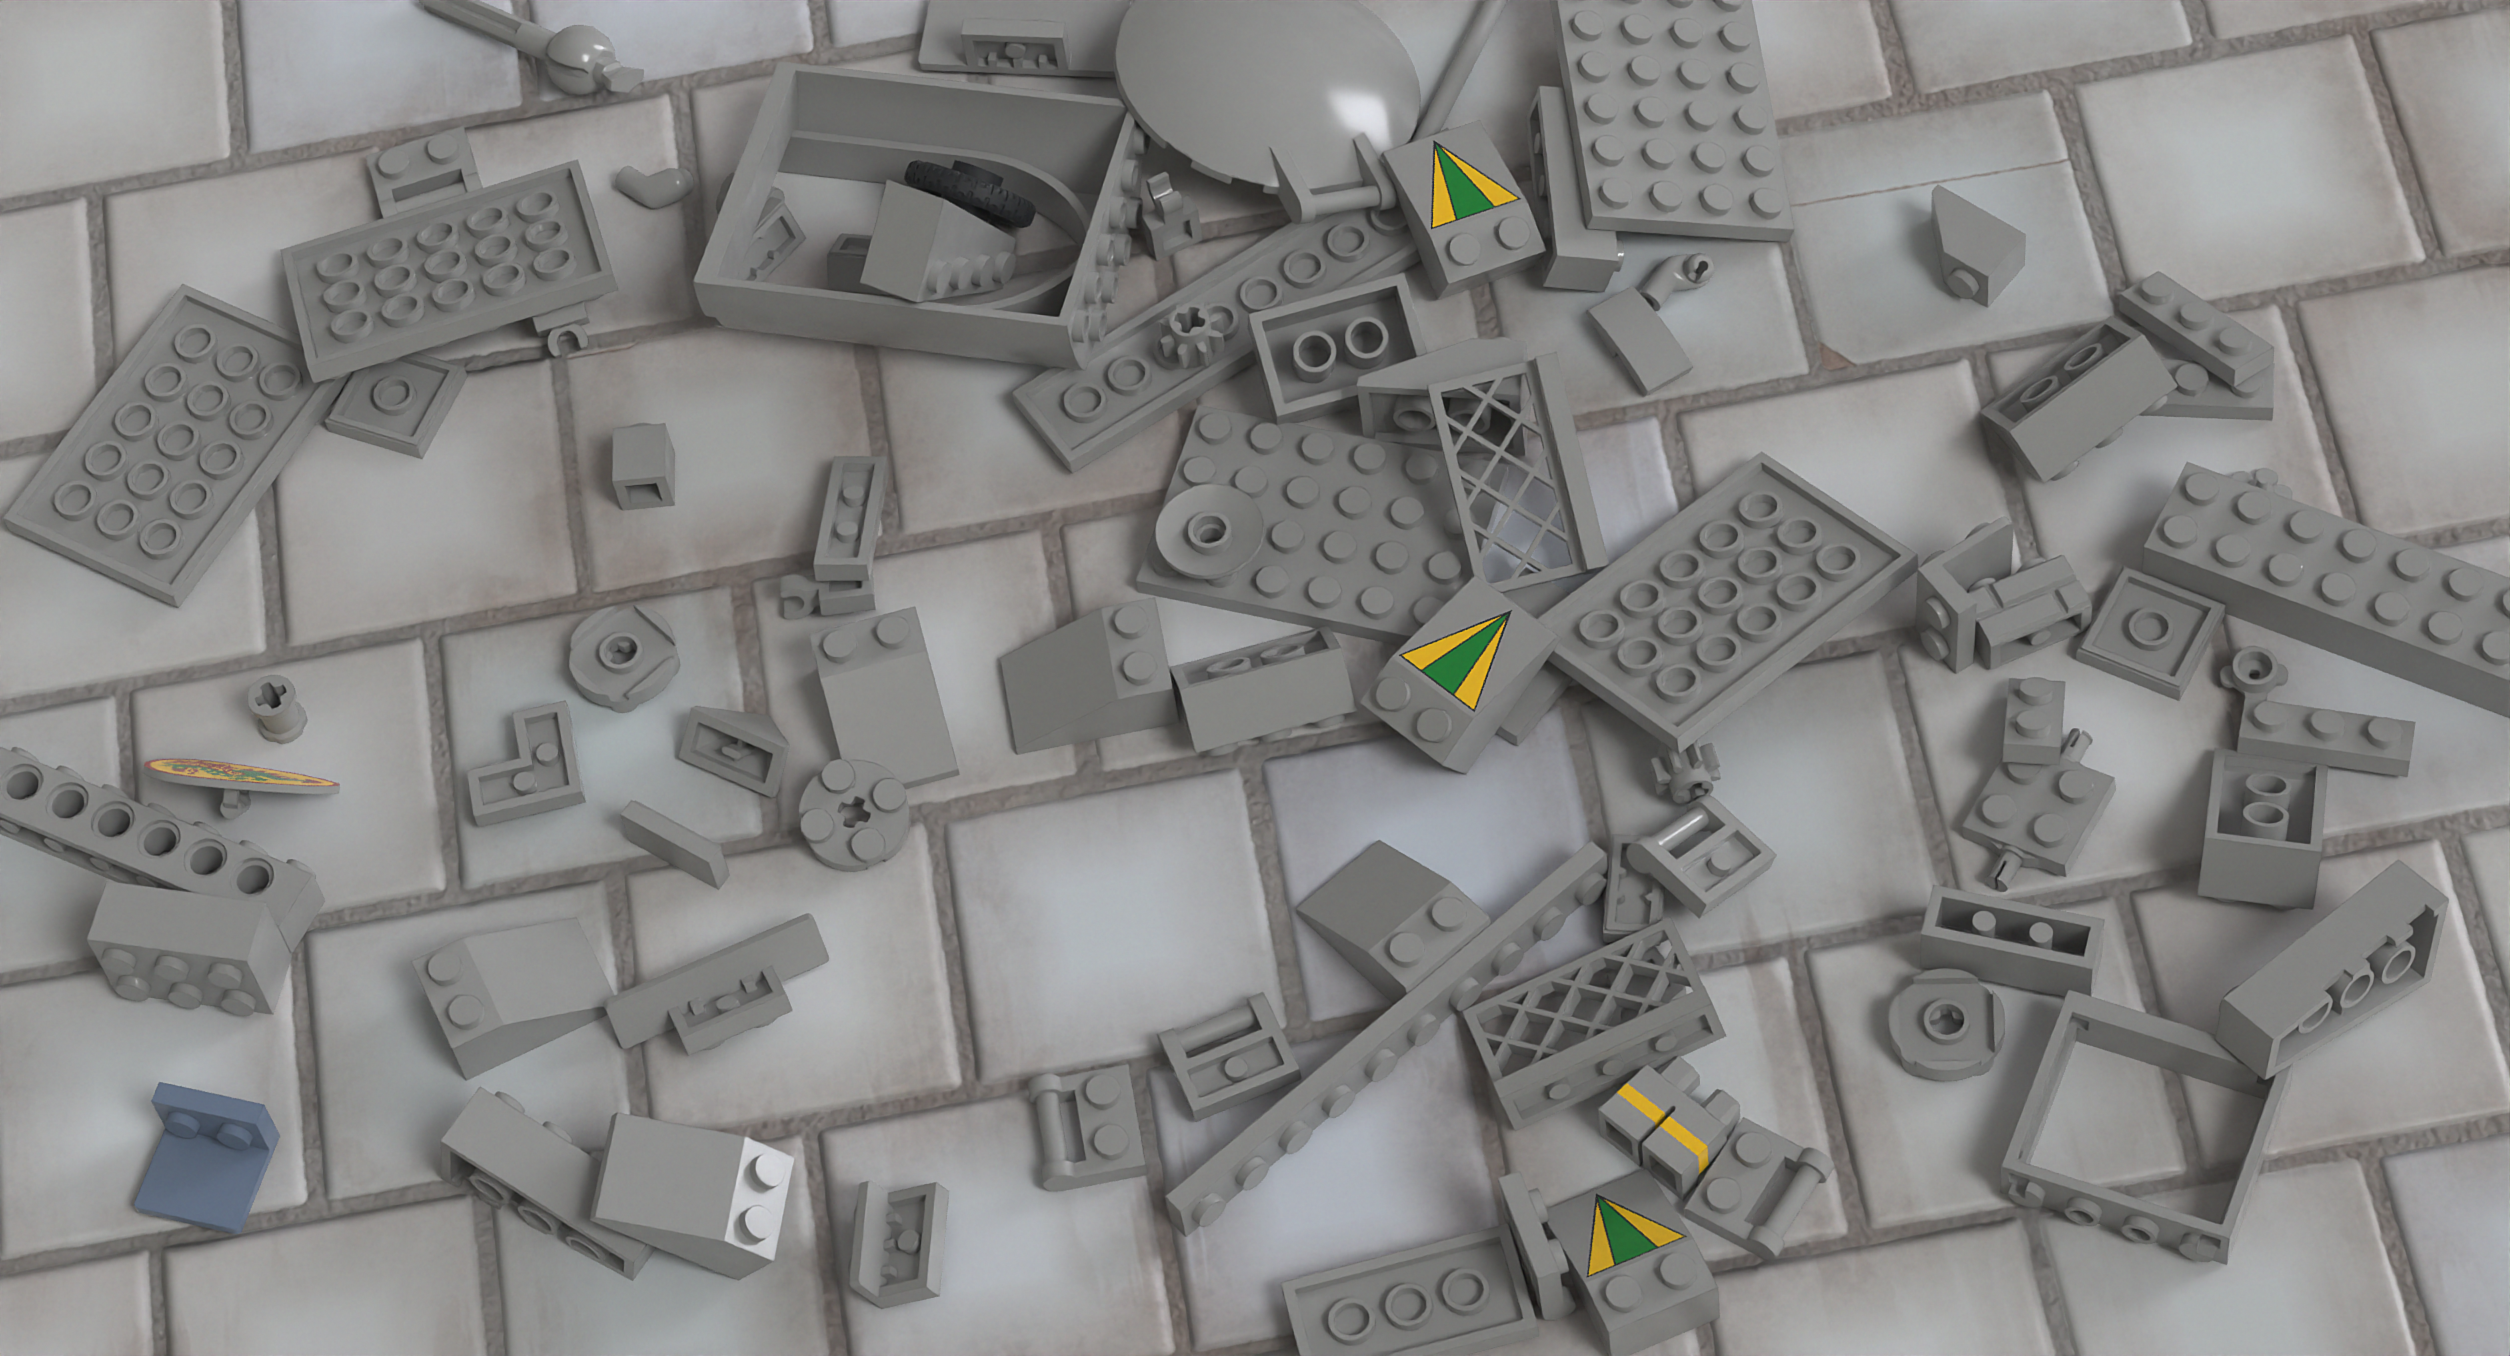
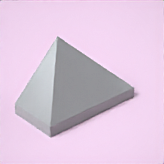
M695 706L691 708L678 758L773 798L778 794L790 744L769 715Z

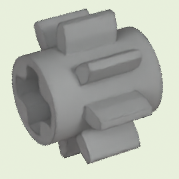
M1204 302L1199 304H1177L1170 319L1160 320L1163 337L1160 341L1164 357H1171L1176 354L1181 369H1185L1187 366L1200 367L1204 365L1208 367L1215 351L1224 352L1226 349L1222 334L1225 331L1222 315L1214 314L1209 317Z
M1696 740L1678 754L1662 742L1657 749L1659 757L1650 759L1653 770L1650 773L1657 794L1661 796L1671 792L1673 800L1678 804H1690L1701 795H1710L1713 791L1712 781L1721 779L1718 770L1720 763L1712 743L1700 747L1698 740Z

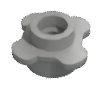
M2247 646L2239 651L2233 659V664L2223 667L2220 672L2221 683L2228 688L2234 687L2244 695V699L2250 698L2267 701V694L2276 686L2285 685L2288 680L2287 668L2282 664H2278L2273 653L2258 646ZM2249 674H2258L2259 678L2252 679L2249 677Z

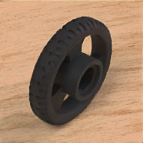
M916 160L909 163L905 172L904 180L911 188L943 198L986 223L991 219L1010 226L1025 228L1032 224L1036 213V208L1032 202L1001 188L1004 178L965 162L954 160L953 166L950 169L934 163Z

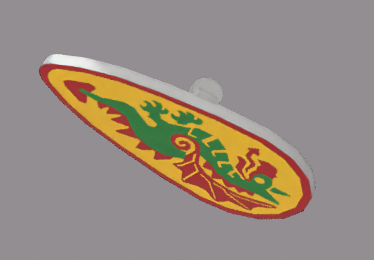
M170 758L147 761L144 764L143 773L151 778L166 782L224 788L220 812L227 819H235L250 808L251 799L249 798V791L338 794L340 784L337 782L308 775L198 759Z

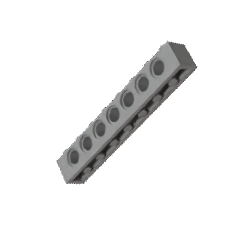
M0 747V834L118 883L266 902L291 954L325 903L323 894L315 880V873L308 866L297 860L288 859L285 863L270 857L264 849L250 841L242 840L238 844L222 837L216 829L206 823L196 821L193 825L177 819L171 811L159 804L149 803L148 806L131 800L126 793L115 786L104 784L102 787H98L86 782L81 775L66 766L60 765L54 769L40 763L35 756L24 749L13 747L10 751ZM78 813L76 816L69 818L71 815ZM125 831L123 834L114 837L119 832ZM172 849L169 853L159 856L161 853ZM215 868H219V869H218L217 871H215L214 873L209 874V875H205V874H206L207 872H209L210 870L215 869ZM265 887L261 892L251 894L256 889Z

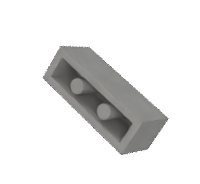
M1933 885L1921 931L1920 967L1931 970L1941 968L1959 969L1971 973L1980 980L2066 997L2068 989L2092 996L2102 957L2105 919Z

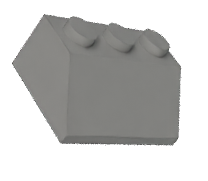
M2110 316L1979 412L2026 470L2043 483H2046L2050 479L2056 481L2070 474L2079 464L2077 459L2092 448H2103L2114 442L2123 433L2122 427L2136 416H2146L2158 410L2167 401L2168 397L2166 395L2178 387V385L2144 334Z
M1329 626L1170 667L1195 753L1206 751L1207 756L1230 753L1238 749V742L1259 737L1261 742L1280 740L1292 734L1291 728L1313 723L1315 728L1333 726L1343 722L1346 719V713L1357 711L1342 648Z

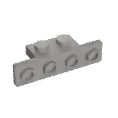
M806 913L610 997L603 1004L623 1049H628L675 1028L688 1056L701 1050L714 1049L723 1044L725 1040L752 1028L767 1026L778 1017L793 1011L781 982L827 963L829 955L813 916L810 913Z

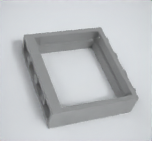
M2068 989L2001 1165L2000 1193L2009 1195L2013 1201L2025 1207L2038 1208L2043 1206L2065 1213L2068 1218L2081 1225L2095 1226L2100 1224L2122 1231L2126 1237L2138 1243L2153 1244L2156 1242L2178 1249L2183 1255L2194 1261L2210 1262L2213 1260L2227 1265L2291 1086L2293 1064L2270 1078L2263 1080L2216 1041L2215 1034ZM2076 1041L2264 1099L2219 1224L2030 1164Z

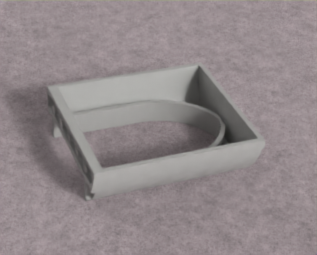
M778 61L694 277L693 285L697 299L705 316L716 317L715 326L1086 371L1095 341L1102 342L1105 336L1107 304H1114L1117 299L1119 267L1127 266L1129 262L1131 229H1139L1143 214V200L1140 198L1142 155H1147L1151 137L1134 119L1123 99ZM954 160L965 162L1004 178L1001 188L1032 202L1036 212L1058 224L1072 237L1081 249L1079 258L1066 270L1036 288L1002 300L969 306L926 301L914 302L901 298L737 279L777 172L886 184L888 179L908 186L904 176L909 163L912 161L930 162L950 169L953 166Z

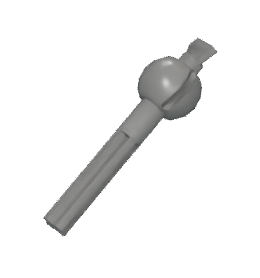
M419 0V3L423 4L424 9L545 61L546 71L552 82L569 94L589 95L599 91L604 86L611 91L629 93L644 78V69L623 67L619 61L615 60V49L609 38L593 26L572 25L555 33L480 0Z

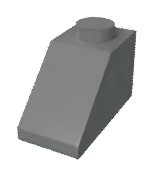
M1937 185L1932 190L1931 224L1943 281L1958 296L1964 299H1973L1988 308L2025 266L2026 234L1940 185Z

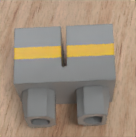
M1676 1056L1658 1071H1655L1648 1064L1645 1065L1598 1109L1601 1137L1639 1167L1643 1164L1644 1169L1647 1168L1653 1178L1684 1201L1698 1185L1700 1173L1715 1157H1718L1727 1143V1135L1740 1119V1104L1724 1090L1716 1089L1699 1105L1689 1095L1700 1085V1075L1693 1066L1680 1056Z

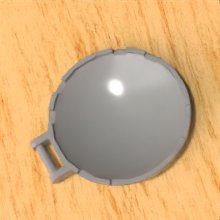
M1136 0L1127 11L1117 35L1113 59L1118 89L1134 119L1163 149L1171 145L1192 159L1191 168L1222 182L1231 184L1234 177L1262 184V192L1279 196L1289 217L1296 225L1311 223L1315 220L1316 216L1367 207H1372L1375 211L1395 207L1396 189L1384 167L1385 164L1381 154L1384 151L1410 142L1420 113L1421 94L1419 80L1415 67L1397 36L1377 15L1359 1Z

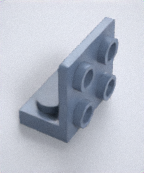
M159 1082L151 1102L162 1120L165 1130L135 1199L134 1206L142 1214L232 1234L241 1233L280 1138V1134L265 1105Z

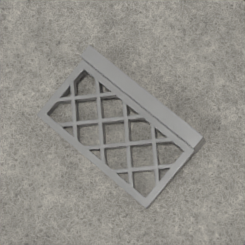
M1557 352L1536 356L1533 360L1428 384V395L1473 577L1476 575L1487 582L1482 561L1492 544L1497 545L1521 560L1510 579L1490 583L1500 593L1580 574L1587 575L1600 572L1609 566ZM1525 375L1530 398L1520 414L1492 398L1502 380ZM1494 382L1487 394L1475 388V386ZM1464 390L1482 401L1467 427L1446 415L1441 394ZM1487 405L1515 421L1500 447L1471 431ZM1531 406H1533L1537 425L1525 418ZM1520 425L1541 438L1543 451L1533 468L1504 451ZM1449 427L1462 434L1455 446L1453 445ZM1466 438L1471 439L1495 454L1480 480L1461 470L1458 466L1456 455ZM1500 458L1528 474L1513 500L1484 484ZM1544 459H1546L1550 478L1538 471ZM1533 478L1554 491L1556 504L1546 521L1517 504ZM1462 480L1475 487L1468 499L1466 498ZM1479 491L1484 492L1508 507L1493 533L1472 522L1469 508ZM1513 511L1541 527L1526 553L1497 537ZM1558 512L1563 531L1551 525ZM1546 531L1566 542L1571 564L1549 569L1531 558L1532 553ZM1475 533L1488 540L1481 553ZM1526 564L1539 571L1519 576Z
M1671 917L1462 1011L1498 1097L1515 1131L1630 1080L1647 1064L1655 1069L1668 1063L1676 1056H1684L1726 1037L1713 1003ZM1669 940L1672 948L1663 966L1641 961L1646 949ZM1679 963H1680V965H1681L1683 971H1682V970H1677V967H1678ZM1606 967L1620 970L1610 990L1588 985L1595 972ZM1633 974L1655 979L1646 998L1624 993ZM1669 982L1688 986L1693 990V992L1669 1003L1659 1002ZM1553 991L1567 994L1558 1013L1536 1008L1541 997ZM1581 997L1603 1002L1593 1022L1571 1017ZM1617 1006L1639 1011L1635 1018L1616 1027L1607 1026ZM1502 1014L1515 1017L1505 1037L1486 1033L1481 1026L1482 1023ZM1529 1021L1550 1026L1540 1046L1519 1041ZM1564 1029L1586 1035L1582 1042L1565 1050L1559 1051L1554 1049ZM1491 1048L1498 1049L1495 1056ZM1512 1053L1533 1058L1529 1066L1503 1077L1502 1071Z

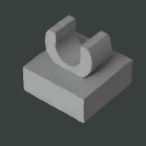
M583 301L555 309L544 316H532L539 337L548 336V347L555 358L562 357L558 342L560 337L567 333L574 334L578 338L581 350L588 349V336L581 325L588 324L590 321Z

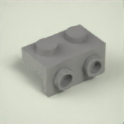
M871 1180L859 1184L857 1206L854 1210L855 1229L852 1258L848 1265L851 1288L881 1309L940 1296L949 1191L937 1182L888 1193Z

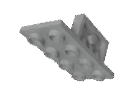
M929 0L918 58L919 66L922 70L1116 78L1113 59L1117 35L1127 11L1133 5V0Z

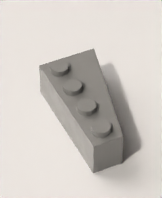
M887 179L860 283L914 302L1000 290L1010 280L1015 269L1016 257L1012 253L1016 239L943 198Z
M2398 859L2243 983L2227 992L2219 1005L2220 1016L2215 1040L2263 1080H2266L2427 984L2431 980L2449 898Z
M480 1086L440 1140L441 1179L457 1188L464 1179L468 1180L481 1192L479 1197L485 1203L499 1210L508 1202L515 1205L530 1227L545 1235L547 1233L554 1235L560 1229L568 1234L566 1242L572 1249L633 1281L657 1247L589 1220L603 1154L599 1152H592L591 1155L574 1146L571 1136L559 1126L548 1121L544 1122L543 1125L539 1124L525 1115L523 1106L510 1095L500 1091L493 1095Z

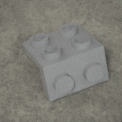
M2005 516L1998 518L1992 523L1985 522L1976 526L1967 535L1965 540L1947 551L1939 550L1934 552L1917 569L1915 629L1920 634L1921 641L1927 652L1937 661L1942 659L1955 674L1974 663L1977 603L1967 593L1968 589L1976 582L1985 578H1993L1998 581L2011 575L2014 525Z

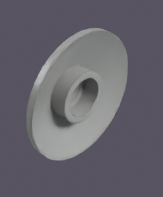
M1203 484L1180 492L1164 506L1155 528L1157 547L1166 563L1179 573L1198 579L1221 578L1244 568L1259 552L1265 533L1263 516L1256 502L1243 491L1223 484ZM1210 538L1219 539L1214 543H1204L1207 539Z

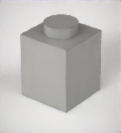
M637 423L630 427L613 428L612 482L622 511L675 506V452L665 423Z

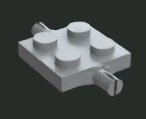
M2078 728L2071 729L2067 740L2061 748L2060 766L2002 762L2003 757L2001 758L1962 825L1964 839L1990 848L1999 857L1985 879L1991 888L1996 890L1998 886L2000 892H2006L2019 867L2022 866L2042 868L2063 877H2067L2116 791L2115 777L2085 767L2080 763L2093 741L2086 731L2082 730L2080 734Z

